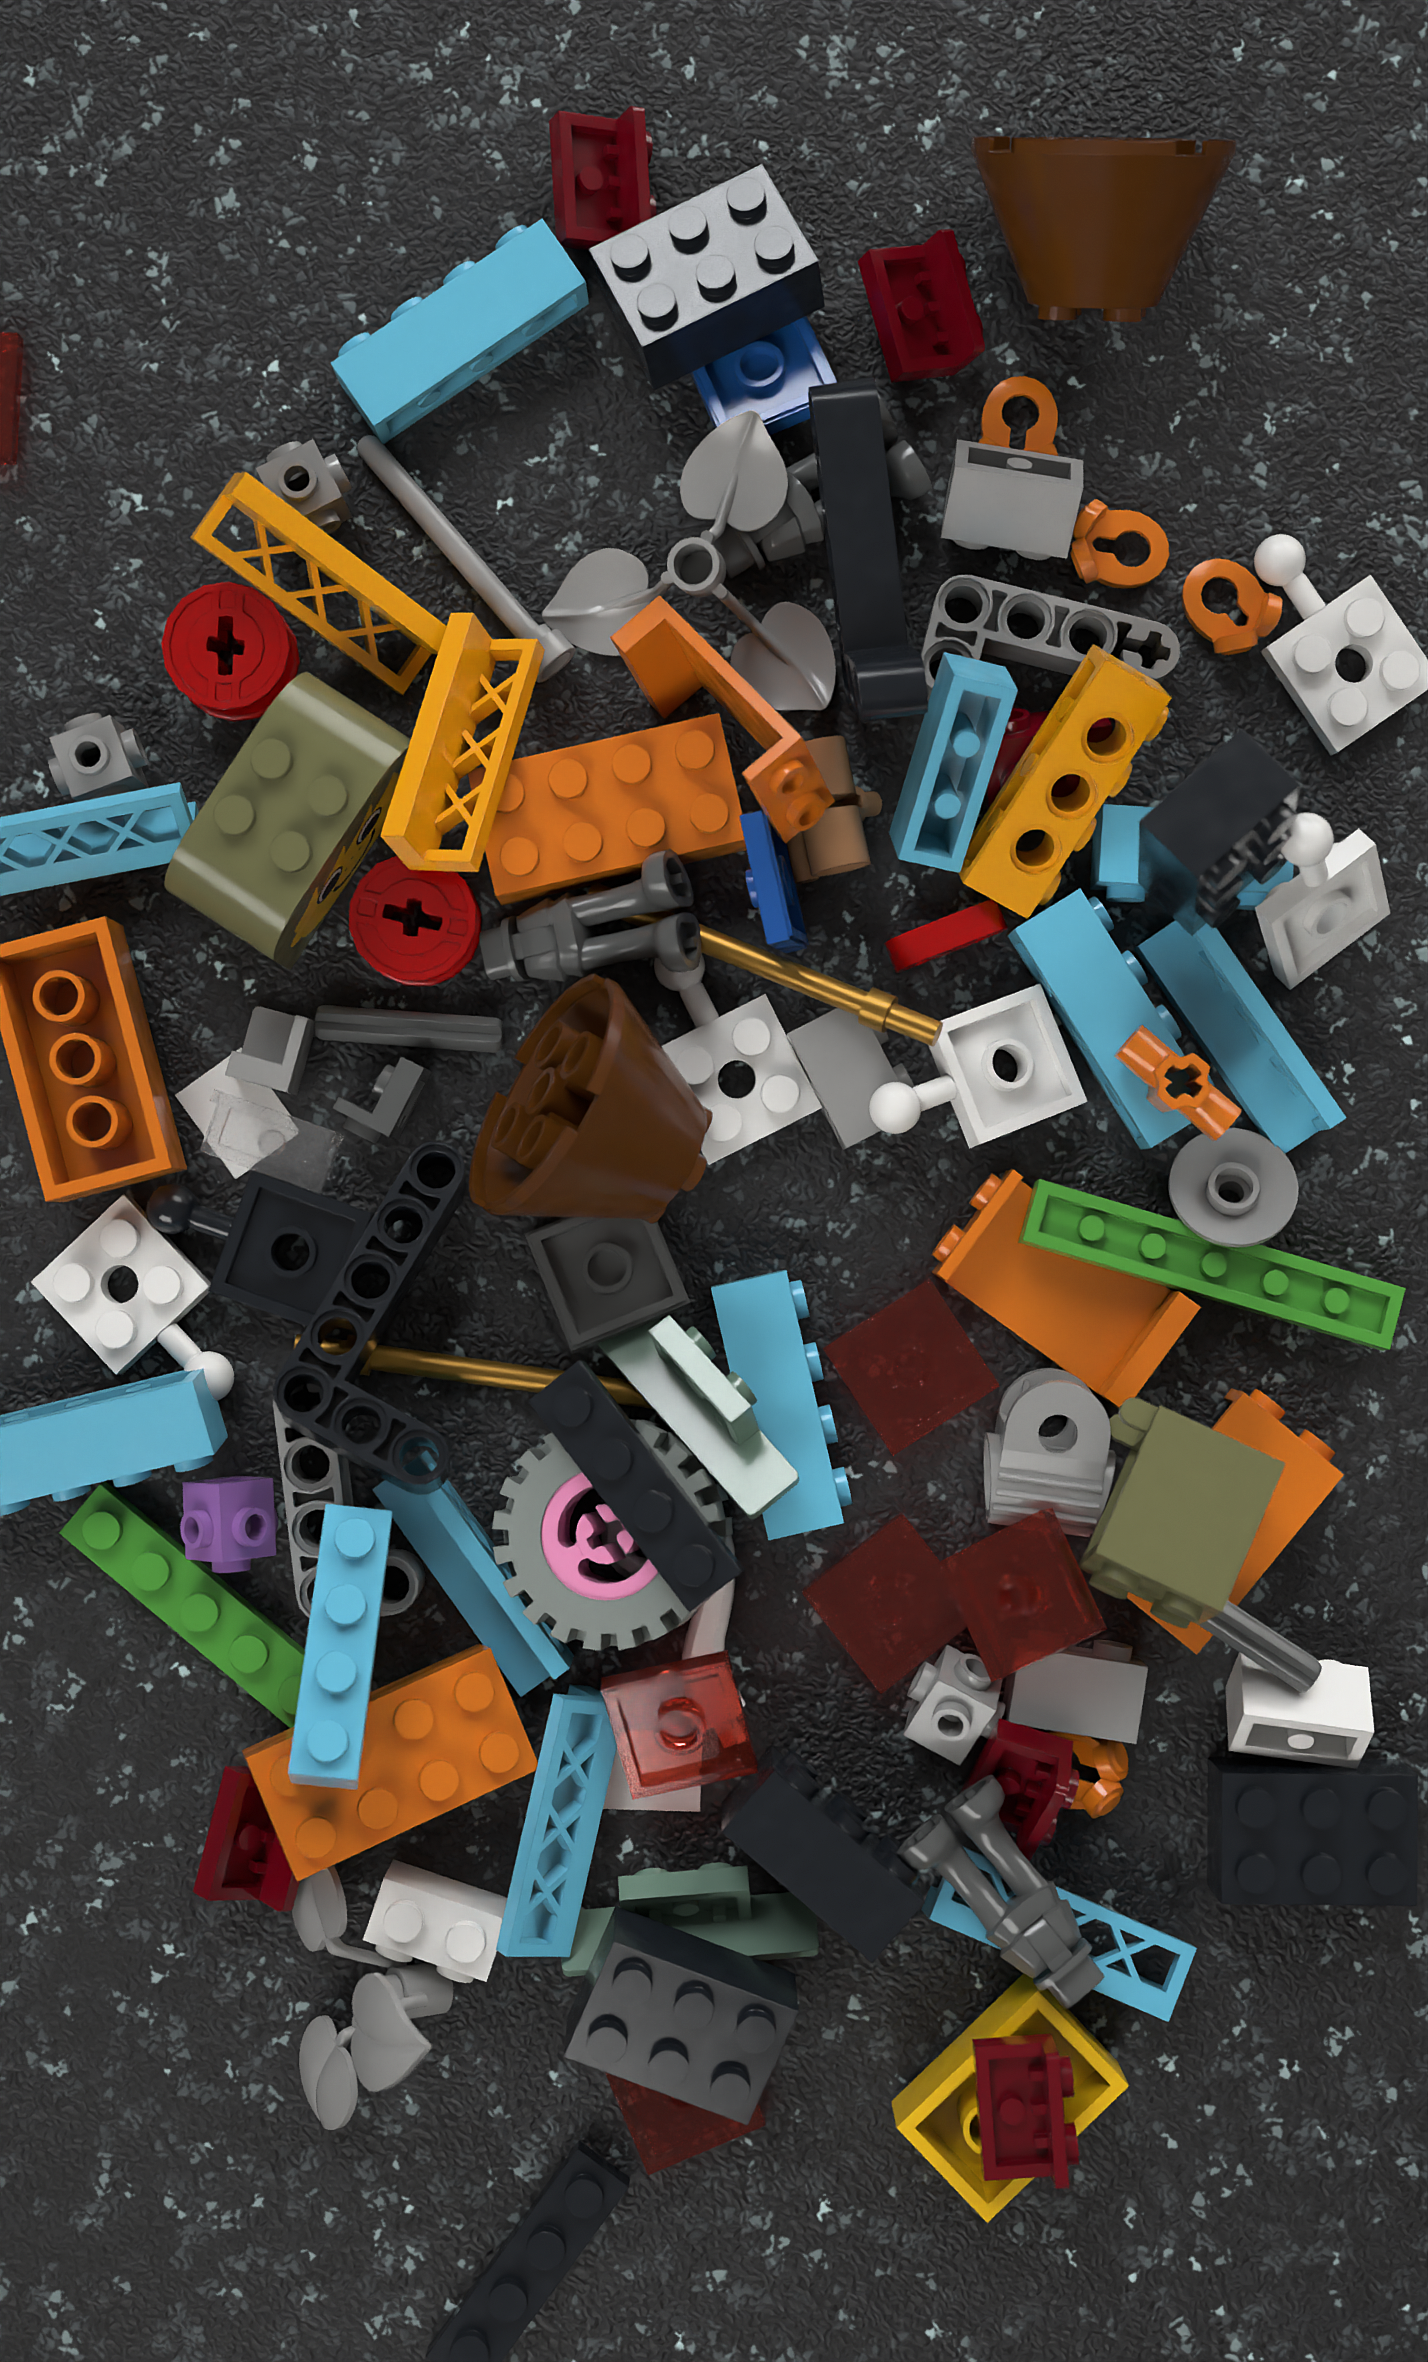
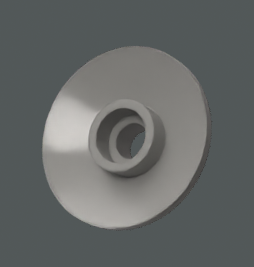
M1228 1128L1216 1141H1212L1202 1133L1190 1140L1180 1150L1173 1162L1169 1175V1195L1178 1217L1199 1237L1221 1246L1248 1247L1271 1239L1287 1225L1294 1213L1298 1200V1180L1288 1157L1278 1146L1275 1147L1271 1140L1249 1130ZM1232 1190L1238 1194L1241 1201L1239 1203L1227 1202L1219 1196V1192Z

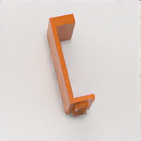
M660 595L610 637L648 702L664 719L703 686L767 751L742 774L777 836L785 844L800 831H805L814 826L823 816L825 809L835 802L802 736Z
M1014 1169L1007 1170L1001 1178L991 1173L969 1202L970 1205L977 1209L963 1230L953 1224L931 1255L939 1260L932 1273L1065 1371L1078 1377L1088 1388L1119 1409L1125 1400L1136 1397L1201 1307L1183 1293L1171 1291L1166 1286L1018 1243L1033 1189L1021 1181L1023 1176Z
M1231 1388L1224 1397L1231 1405L1211 1428L1286 1463L1228 1598V1601L1236 1606L1344 1476L1341 1471L1329 1462L1336 1453L1306 1429H1304L1299 1437L1280 1422L1286 1412L1256 1388L1250 1396L1245 1392ZM1130 1592L1127 1595L1129 1600L1196 1655L1213 1636V1634L1191 1621L1187 1628H1181L1165 1622L1150 1612L1153 1603Z

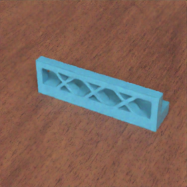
M178 782L0 817V896L170 863L184 834L199 813L196 801L187 803L181 783Z
M1175 920L1134 948L1260 1134L1271 1140L1275 1147L1278 1146L1286 1154L1316 1132L1331 1129L1346 1119L1342 1110L1217 928L1212 929L1206 923L1191 936Z
M426 1450L402 1468L409 1474L423 1476L430 1473L437 1464ZM448 1479L440 1489L423 1495L407 1492L387 1480H384L372 1489L386 1510L392 1511V1518L479 1640L483 1645L491 1648L497 1665L520 1697L551 1676L553 1679H556L570 1669L574 1655L564 1642L550 1636L554 1627L546 1621L534 1625L522 1613L529 1606L524 1597L518 1595L510 1598L502 1583L512 1578L508 1563L496 1565L493 1547L496 1546Z
M569 1685L567 1695L553 1694L496 1950L506 1957H570L626 1708V1703L590 1686Z
M962 1846L975 1865L990 1874L996 1891L1005 1902L1015 1895L1013 1891L1006 1893L1000 1879L1002 1878L985 1855ZM942 1877L938 1888L930 1886L924 1901L925 1903L921 1909L930 1920L1001 1950L1000 1947L985 1938L986 1929L965 1900L953 1895L955 1889L944 1877ZM1056 1886L1060 1899H1067L1072 1909L1081 1912L1074 1915L1078 1926L1093 1919L1107 1923L1116 1944V1949L1098 1957L1088 1954L1104 1974L1102 1981L1093 1990L1169 2022L1197 1948L1192 1944ZM1120 1929L1139 1937V1939L1125 1944ZM1155 1944L1176 1953L1164 1985L1138 1975L1130 1955ZM1122 1959L1125 1969L1112 1963Z

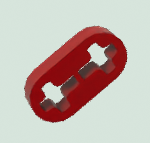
M991 899L903 933L884 944L895 972L899 973L1007 930L1008 926L998 902Z

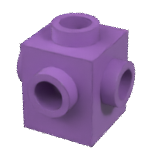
M230 1476L182 1482L184 1515L181 1520V1536L185 1544L186 1559L212 1562V1572L231 1573L250 1570L251 1559L276 1555L278 1516L274 1508L273 1478Z

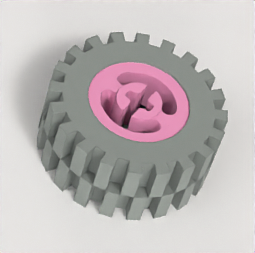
M631 1420L725 1543L726 1537L733 1534L732 1517H725L722 1501L728 1500L727 1493L719 1484H715L707 1470L673 1432L660 1429L661 1424L647 1420ZM553 1433L543 1437L545 1443L540 1448L528 1449L517 1461L523 1467L518 1476L507 1477L499 1493L509 1498L505 1509L494 1511L492 1529L503 1530L504 1545L493 1547L496 1565L507 1562L512 1574V1578L502 1582L510 1598L518 1595L524 1597L529 1606L522 1613L534 1625L546 1621L554 1627L550 1636L564 1643L574 1639L584 1641V1649L601 1651L609 1646H618V1650L636 1647L649 1640H655L684 1624L697 1613V1608L690 1613L649 1559H647L646 1563L637 1573L627 1579L612 1580L594 1574L589 1568L590 1560L600 1564H611L627 1558L625 1554L637 1551L640 1547L624 1526V1530L616 1536L621 1548L615 1542L606 1545L601 1542L599 1535L606 1529L603 1520L607 1523L618 1520L607 1504L595 1506L596 1512L584 1514L580 1518L576 1528L577 1542L573 1543L570 1539L571 1515L579 1500L594 1487Z

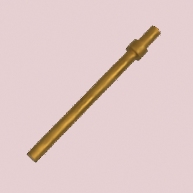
M595 882L587 894L606 891L612 888ZM659 911L626 917L621 920L638 927H643L676 914L669 911ZM699 924L701 952L854 1014L858 1016L859 1024L878 1032L884 1033L887 1029H891L932 1047L940 1036L943 1022L899 1005L898 997L874 987L869 992Z
M297 1334L294 1348L303 1334ZM349 1334L347 1340L324 1337L322 1349L332 1355H343L354 1347L357 1335ZM376 1345L360 1375L369 1376L371 1370L539 1393L565 1371ZM596 1375L618 1404L652 1409L626 1379Z

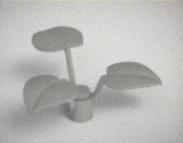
M751 410L720 424L702 440L687 460L680 480L682 504L686 511L694 518L707 521L715 520L709 531L705 530L701 533L700 538L690 537L683 539L672 548L667 560L668 571L662 573L661 580L653 588L649 589L650 580L647 568L637 557L621 549L606 548L597 550L582 558L569 571L558 592L544 609L542 618L552 630L559 629L571 644L583 650L604 656H621L610 637L651 603L652 600L659 595L662 597L672 585L676 584L685 593L693 597H706L714 594L752 631V633L740 638L735 644L731 653V667L776 711H821L830 704L836 682L835 655L825 627L811 611L791 602H781L774 605L767 612L762 623H760L722 585L726 576V565L721 554L713 547L714 542L723 534L727 523L742 532L757 531L768 525L778 516L787 499L789 485L785 463L770 438L760 415Z
M332 1865L300 1880L292 1909V1916L302 1942L312 1952L320 1951L326 1946L332 1955L386 1967L387 1972L384 1976L378 1972L365 1974L357 1983L352 1999V2026L341 2030L337 2034L332 2019L327 2015H323L313 2019L303 2034L299 2053L301 2081L314 2114L321 2122L323 2128L327 2130H337L344 2127L352 2117L358 2097L357 2076L367 2090L376 2092L395 2086L415 2069L432 2048V2044L415 2028L410 2019L446 2013L450 2009L453 2000L452 1980L439 1974L436 1970L437 1965L429 1962L407 1965L406 1962L391 1960L380 1955L378 1952L349 1946L341 1941L339 1937L343 1935L347 1926V1907L342 1884L335 1866ZM350 2042H351V2055H350V2053L346 2050V2048H347V2046L349 2045Z

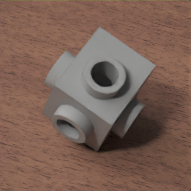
M313 439L304 444H301L299 441H293L279 446L267 456L266 463L256 468L265 487L326 534L333 533L340 527L342 522L353 517L341 495L353 489L335 453L323 459ZM308 484V486L301 491H295Z
M90 713L76 717L64 725L66 732L49 738L56 757L48 760V764L55 784L63 796L71 794L72 799L80 802L149 788L141 768L148 765V759L138 734L134 728L127 730L112 716L108 715L102 718L100 713ZM101 753L98 763L92 767H87L85 759Z
M946 1645L934 1666L926 1661L920 1666L910 1685L907 1696L912 1698L903 1735L948 1760L961 1765L978 1737L981 1735L988 1739L998 1719H1001L1004 1714L1006 1705L998 1701L1003 1674L992 1669L982 1658L973 1654H964Z

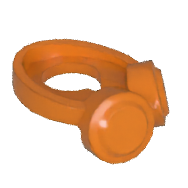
M1026 376L1011 377L1001 381L994 387L985 402L981 419L982 438L978 443L1010 448L1011 428L1005 424L1002 418V408L1009 399L1023 396L1035 403L1038 408L1039 417L1036 424L1026 431L1025 446L1022 450L1058 456L1056 447L1053 444L1058 423V411L1055 400L1048 388L1038 380Z
M1094 499L1080 511L1076 518L1073 530V537L1076 540L1071 543L1072 550L1070 554L1080 579H1083L1086 584L1096 580L1113 588H1137L1148 584L1165 568L1169 558V543L1163 529L1150 517L1131 510H1109L1107 505L1098 499ZM1126 532H1135L1147 540L1150 554L1144 564L1137 567H1128L1122 565L1113 553L1096 551L1092 543L1097 538L1116 540Z
M1227 559L1207 560L1195 566L1186 577L1182 589L1181 603L1189 623L1205 639L1213 642L1215 653H1221L1222 655L1249 651L1252 646L1258 644V637H1266L1278 624L1282 614V598L1272 593H1264L1257 579L1245 567ZM1222 578L1234 585L1237 591L1236 605L1247 616L1245 626H1237L1226 613H1213L1204 606L1201 592L1206 582L1211 579Z
M1052 1730L1045 1732L1073 1741V1752L1079 1758L1080 1764L1096 1768L1101 1777L1096 1783L1079 1779L1077 1793L1069 1809H1084L1092 1819L1104 1816L1113 1810L1119 1803L1124 1791L1119 1781L1127 1776L1129 1768L1127 1751L1122 1742Z

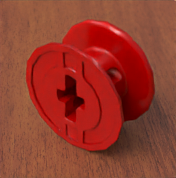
M232 582L203 585L182 598L167 618L161 642L165 669L178 690L187 695L193 704L212 717L232 722L260 718L278 694L297 676L300 659L296 637L274 603L253 587ZM233 631L234 639L244 651L242 655L233 654V668L230 675L229 666L219 654L221 650L230 651V634Z
M395 856L377 863L359 881L349 904V930L358 953L384 977L405 986H433L455 977L472 960L480 942L481 910L473 890L456 871L409 870L400 858ZM415 906H421L422 912L429 919L440 922L442 925L439 931L419 927L418 936H411L410 930L403 923L392 920L391 917L394 911L414 915Z

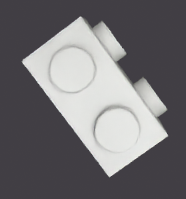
M1239 1652L1226 1684L1229 1751L1357 1769L1374 1734L1368 1667L1342 1664L1335 1660H1318L1322 1666L1318 1679L1308 1691L1299 1692Z
M393 1859L383 1878L363 1940L376 1944L375 1950L380 1955L391 1960L410 1962L414 1957L437 1965V1972L448 1979L462 1983H471L476 1978L487 1982L497 1952L496 1946L507 1897Z

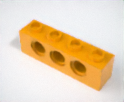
M1094 644L1091 646L972 834L961 871L958 873L963 884L1026 919L1030 917L1038 904L1045 905L1052 898L1061 880L1060 869L1073 850L1078 852L1088 843L1096 827L1097 820L1095 815L1108 796L1114 797L1123 789L1132 771V763L1130 761L1143 741L1149 742L1153 740L1167 720L1169 713L1167 705L1171 700V696L1157 681ZM1102 718L1115 719L1114 731L1106 740L1098 743L1087 741L1088 731L1096 721ZM1068 774L1080 776L1079 785L1072 794L1060 798L1051 796L1052 787L1060 777ZM1035 829L1045 831L1044 839L1037 848L1031 851H1019L1016 849L1018 839L1027 831Z

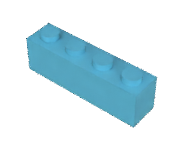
M543 218L529 228L526 225H519L511 229L500 238L495 246L496 250L476 264L474 261H467L458 265L445 277L443 281L444 286L425 299L414 297L407 300L393 312L391 322L372 335L367 332L356 335L341 347L338 352L339 357L331 362L332 368L340 385L382 444L398 435L589 304L585 279Z
M1078 889L1015 928L1008 935V938L1036 983L1041 984L1046 999L1140 1150L1152 1148L1191 1124V1122L1176 1109L1162 1113L1146 1099L1148 1085L1114 1055L1139 1026L1143 1025L1179 1057L1185 1056L1175 1041L1182 1036L1181 1031L1170 1012L1162 1004L1155 1008L1143 990L1142 986L1148 983V980L1135 956L1128 950L1121 954L1108 934L1109 931L1114 929V925L1105 907L1095 896L1087 900L1082 890ZM1184 1069L1174 1073L1166 1072L1164 1077L1171 1081L1165 1088L1171 1097L1182 1093L1189 1095L1191 1089L1184 1085L1190 1078ZM1208 1074V1081L1214 1086V1083Z
M780 1270L711 1286L730 1373L734 1371L755 1395L757 1403L752 1406L759 1430L798 1472L800 1479L795 1487L762 1513L768 1540L843 1524L841 1507L852 1505V1499L844 1467L831 1468L826 1444L838 1442L830 1404L818 1407L812 1382L823 1380L824 1377L816 1343L803 1345L798 1320L810 1317L802 1281L789 1282L787 1271Z
M204 1368L193 1371L182 1370L0 1415V1516L26 1508L30 1505L29 1499L51 1494L53 1501H65L89 1492L91 1490L90 1484L112 1479L115 1487L128 1486L149 1478L152 1475L151 1470L174 1464L176 1472H185L212 1462V1455L224 1443L228 1434L218 1401L213 1398L209 1391Z
M326 1504L289 1763L288 1775L290 1783L358 1790L392 1530V1511Z

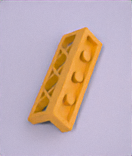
M247 472L234 473L190 537L398 694L403 695L430 655L438 654L447 627L445 624ZM232 505L253 520L257 549L233 552L212 536ZM266 531L285 545L268 547ZM294 551L306 560L310 588L286 592L274 583L270 554ZM259 556L262 573L243 558ZM318 570L336 584L321 587ZM347 591L358 600L362 627L338 631L327 623L322 594ZM312 596L314 612L296 598ZM370 610L387 623L373 625ZM398 630L417 645L397 674L378 661L375 633ZM363 635L366 651L351 641L349 637Z
M474 613L450 614L380 835L409 870L479 871L545 649L538 639H492ZM519 661L516 673L493 689L490 681L496 662ZM497 709H500L503 716L499 728L479 743H476L473 736L477 724ZM480 764H483L486 772L482 784L460 799L456 794L460 779ZM465 819L469 828L462 850L439 849L443 835Z

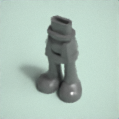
M879 397L885 449L892 446L885 452L890 496L909 500L918 498L932 489L929 476L919 457L905 440L895 444L898 441L895 423L884 402ZM815 453L786 468L789 485L787 499L781 512L768 525L757 531L742 532L733 528L728 523L726 524L723 534L714 542L713 547L723 557L726 565V574L730 579L752 565L761 571L766 567L767 560L772 562L804 553L806 544L824 540L825 532L821 500L814 503L809 494L819 487Z
M671 849L652 853L644 860L641 879L610 890L574 896L567 892L555 901L547 897L519 916L505 917L501 921L500 927L481 931L479 940L488 977L491 980L512 976L518 982H524L531 978L565 982L570 975L586 977L597 968L646 958H659L662 965L671 972L682 973L695 970L699 966L701 958V932L697 918L691 913L671 915L650 925L595 937L593 925L651 912L672 911L691 906L694 902L693 890L681 860L676 852Z
M988 1775L953 1798L946 1805L945 1811L985 1855L1015 1893L1014 1896L1009 1898L1007 1902L1004 1901L972 1861L949 1824L940 1814H936L924 1822L901 1845L897 1855L914 1871L932 1868L943 1876L965 1900L986 1929L985 1938L1001 1948L1000 1957L1033 1978V1983L1038 1990L1041 1991L1048 1988L1060 2005L1067 2009L1097 1986L1104 1978V1974L1088 1955L1092 1950V1946L1085 1938H1082L1069 1901L1067 1899H1060L1054 1882L1046 1881L1039 1874L1006 1831L999 1818V1811L1004 1802L1005 1794L993 1775Z

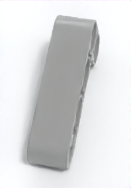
M957 575L949 578L942 584L936 595L920 654L925 670L929 702L935 682L931 677L929 665L933 661L942 659L943 652L979 661L981 653L1073 676L1086 655L1077 652L1072 647L1069 633L1076 629H1087L1098 638L1100 648L1109 654L1112 653L1117 643V637L1121 638L1122 643L1117 649L1118 652H1121L1118 659L1161 684L1175 668L1180 658V644L1176 634L1168 626L1156 621L973 575ZM954 598H964L975 606L978 616L974 621L967 624L957 623L947 615L945 604ZM1016 613L1031 616L1037 623L1038 635L1031 639H1021L1014 636L1008 628L1007 618ZM1141 646L1152 648L1150 653L1151 659L1156 662L1151 669L1141 666L1142 656L1137 653Z
M304 1384L296 1387L288 1400L289 1407L298 1412H307L305 1405H295L293 1401V1394L303 1390ZM306 1384L308 1391L312 1393L319 1392L322 1400L323 1390L317 1385ZM273 1397L296 1598L300 1609L310 1618L321 1541L315 1539L309 1532L307 1526L308 1516L313 1510H325L326 1504L354 1507L349 1464L347 1458L304 1435L298 1438L296 1430L284 1421ZM318 1405L311 1407L310 1411L315 1409ZM305 1446H317L328 1455L330 1465L325 1478H312L302 1470L300 1454ZM389 1549L387 1566H396L405 1572L409 1580V1591L406 1595L400 1597H392L383 1592L380 1616L394 1615L405 1611L417 1599L425 1585L423 1564L414 1554L406 1550Z

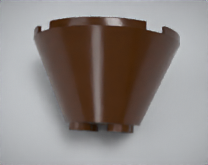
M1010 136L972 137V155L1028 303L1038 305V319L1076 320L1077 315H1082V308H1103V321H1142V317H1146V308L1158 306L1235 156L1236 140L1208 139V141H1202V153H1196V140L1184 138L1011 137L1010 150Z
M596 974L582 978L568 988L549 1007L531 1030L514 1056L515 1059L524 1063L507 1097L495 1092L484 1117L472 1155L469 1172V1192L473 1203L483 1207L484 1210L492 1215L642 1219L650 1224H654L663 1215L667 1205L680 1188L688 1192L698 1184L707 1164L706 1157L699 1153L705 1134L710 1127L713 1112L701 1104L617 982L609 978L605 980Z

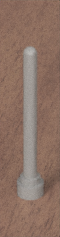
M372 435L362 437L357 445L360 457L517 639L539 640L545 651L536 681L542 683L558 673L574 656L576 652L575 647L559 629L551 630L546 624L539 626L377 437Z

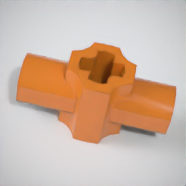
M1143 1025L1139 1026L1114 1055L1148 1085L1146 1099L1162 1113L1176 1109L1212 1141L1220 1138L1242 1111L1208 1081L1210 1066L1195 1053L1179 1057ZM1184 1069L1190 1076L1184 1085L1189 1087L1191 1091L1189 1095L1182 1093L1171 1097L1165 1089L1171 1081L1164 1076L1166 1072L1174 1073Z

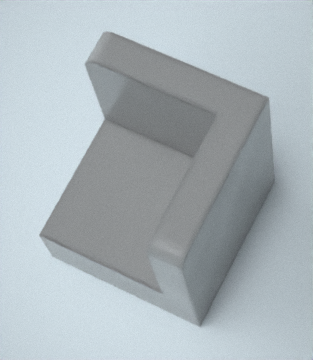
M260 1006L255 1007L242 1051L240 1053L232 1050L225 1075L297 1095L315 1033V1021Z

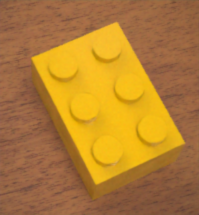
M1026 1974L1020 1976L891 2101L896 2128L987 2223L1034 2178L984 2181L972 2039L1051 2034L1059 2056L1069 2055L1071 2059L1074 2097L1063 2098L1064 2122H1074L1077 2136L1129 2087L1118 2061L1068 2009H1064L1048 1988L1041 1991L1038 1990L1033 1983V1978Z

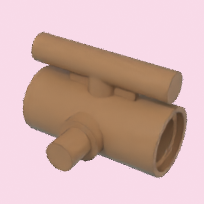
M829 736L804 741L835 802L825 809L823 816L814 826L805 831H800L786 843L795 884L816 881L821 876L853 871L871 863L862 821L866 817L877 816L880 813L882 800L877 792H864L862 788L855 786L846 740L843 736Z

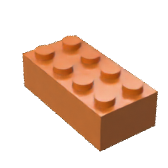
M716 713L512 760L485 848L495 896L500 904L503 906L591 886L595 882L604 883L639 875L642 873V864L649 855L668 849L676 852L682 864L747 850L739 817L743 814L720 714ZM484 766L475 768L468 773L471 791L482 784L486 772Z
M104 916L0 944V1031L45 1201L67 1202L187 1170L123 925Z
M480 1643L370 1692L358 1790L290 1783L288 1771L295 1726L242 1750L289 1867L297 1882L536 1771L538 1765L490 1647Z

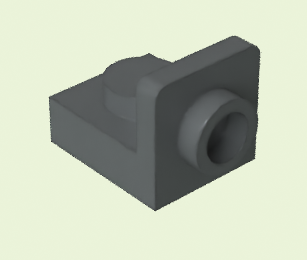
M401 1057L396 1067L388 1064L379 1075L371 1093V1099L378 1102L373 1112L341 1097H338L333 1109L347 1115L342 1126L343 1128L368 1141L377 1144L381 1134L398 1140L432 1072Z

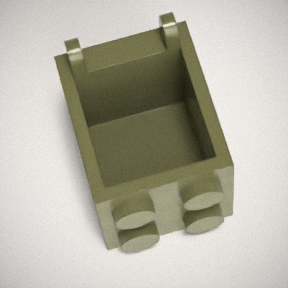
M1129 1398L1120 1406L1119 1414L1112 1416L1109 1422L1111 1439L1131 1449L1078 1568L1092 1574L1089 1584L1108 1595L1125 1600L1130 1592L1153 1603L1150 1612L1165 1622L1181 1628H1187L1190 1621L1200 1625L1223 1612L1286 1463L1161 1405L1156 1407L1138 1398Z

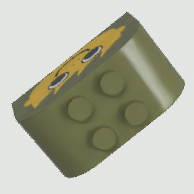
M303 672L286 685L268 707L184 834L168 866L164 882L165 889L267 957L291 970L380 836L411 739L311 673Z

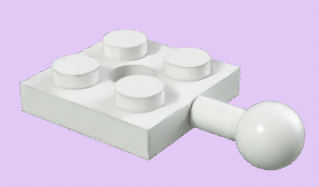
M1273 535L1265 539L1256 550L1254 556L1256 573L1265 583L1272 586H1282L1304 621L1260 652L1329 754L1333 755L1428 690V659L1371 575L1325 605L1307 576L1303 573L1306 555L1300 542L1289 535ZM1341 649H1353L1364 658L1366 671L1360 682L1351 683L1345 681L1337 673L1335 660Z
M1313 813L1298 814L1296 820L1287 829L1292 836L1281 850L1283 856L1290 863L1299 866L1300 874L1289 882H1283L1275 886L1266 895L1263 902L1255 907L1274 975L1290 990L1390 914L1376 844L1360 829H1357L1342 842L1333 843V832L1330 825L1321 816Z
M702 953L699 966L695 970L682 973L669 971L662 965L659 958H655L654 971L657 979L666 988L679 991L696 1026V1029L670 1041L662 1047L701 1104L713 1112L710 1127L705 1134L701 1147L708 1165L822 1108L766 994L719 1017L704 985L700 981L705 970ZM730 1061L745 1062L754 1072V1087L744 1097H728L719 1087V1072Z
M1038 984L941 1020L943 1027L936 1044L933 1047L928 1045L941 1077L913 1088L900 1082L886 1083L880 1086L872 1095L869 1112L872 1121L879 1129L887 1133L899 1134L908 1131L917 1123L921 1111L951 1101L970 1149L1088 1101L1042 986ZM997 1049L1009 1052L1017 1063V1076L1013 1082L1002 1080L994 1071L992 1060Z
M123 1194L31 1281L116 1375L124 1374L158 1341L176 1362L184 1368V1371L204 1368L209 1391L215 1400L222 1399L231 1390L234 1382V1371L230 1362L219 1353L211 1351L202 1352L177 1324L210 1292L208 1290L211 1282L165 1233L160 1232L150 1223L147 1213L131 1196ZM122 1266L131 1268L138 1278V1290L135 1296L125 1303H119L114 1300L108 1290L110 1275Z

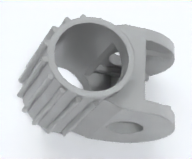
M1054 1368L1037 1369L1017 1378L1005 1391L998 1408L995 1433L986 1432L984 1438L983 1474L987 1523L1090 1537V1534H1093V1530L1098 1524L1108 1499L1115 1470L1116 1455L1114 1450H1109L1111 1429L1104 1407L1087 1385L1075 1375ZM1052 1415L1067 1416L1066 1426L1058 1435L1053 1437L1039 1435V1428L1046 1418Z

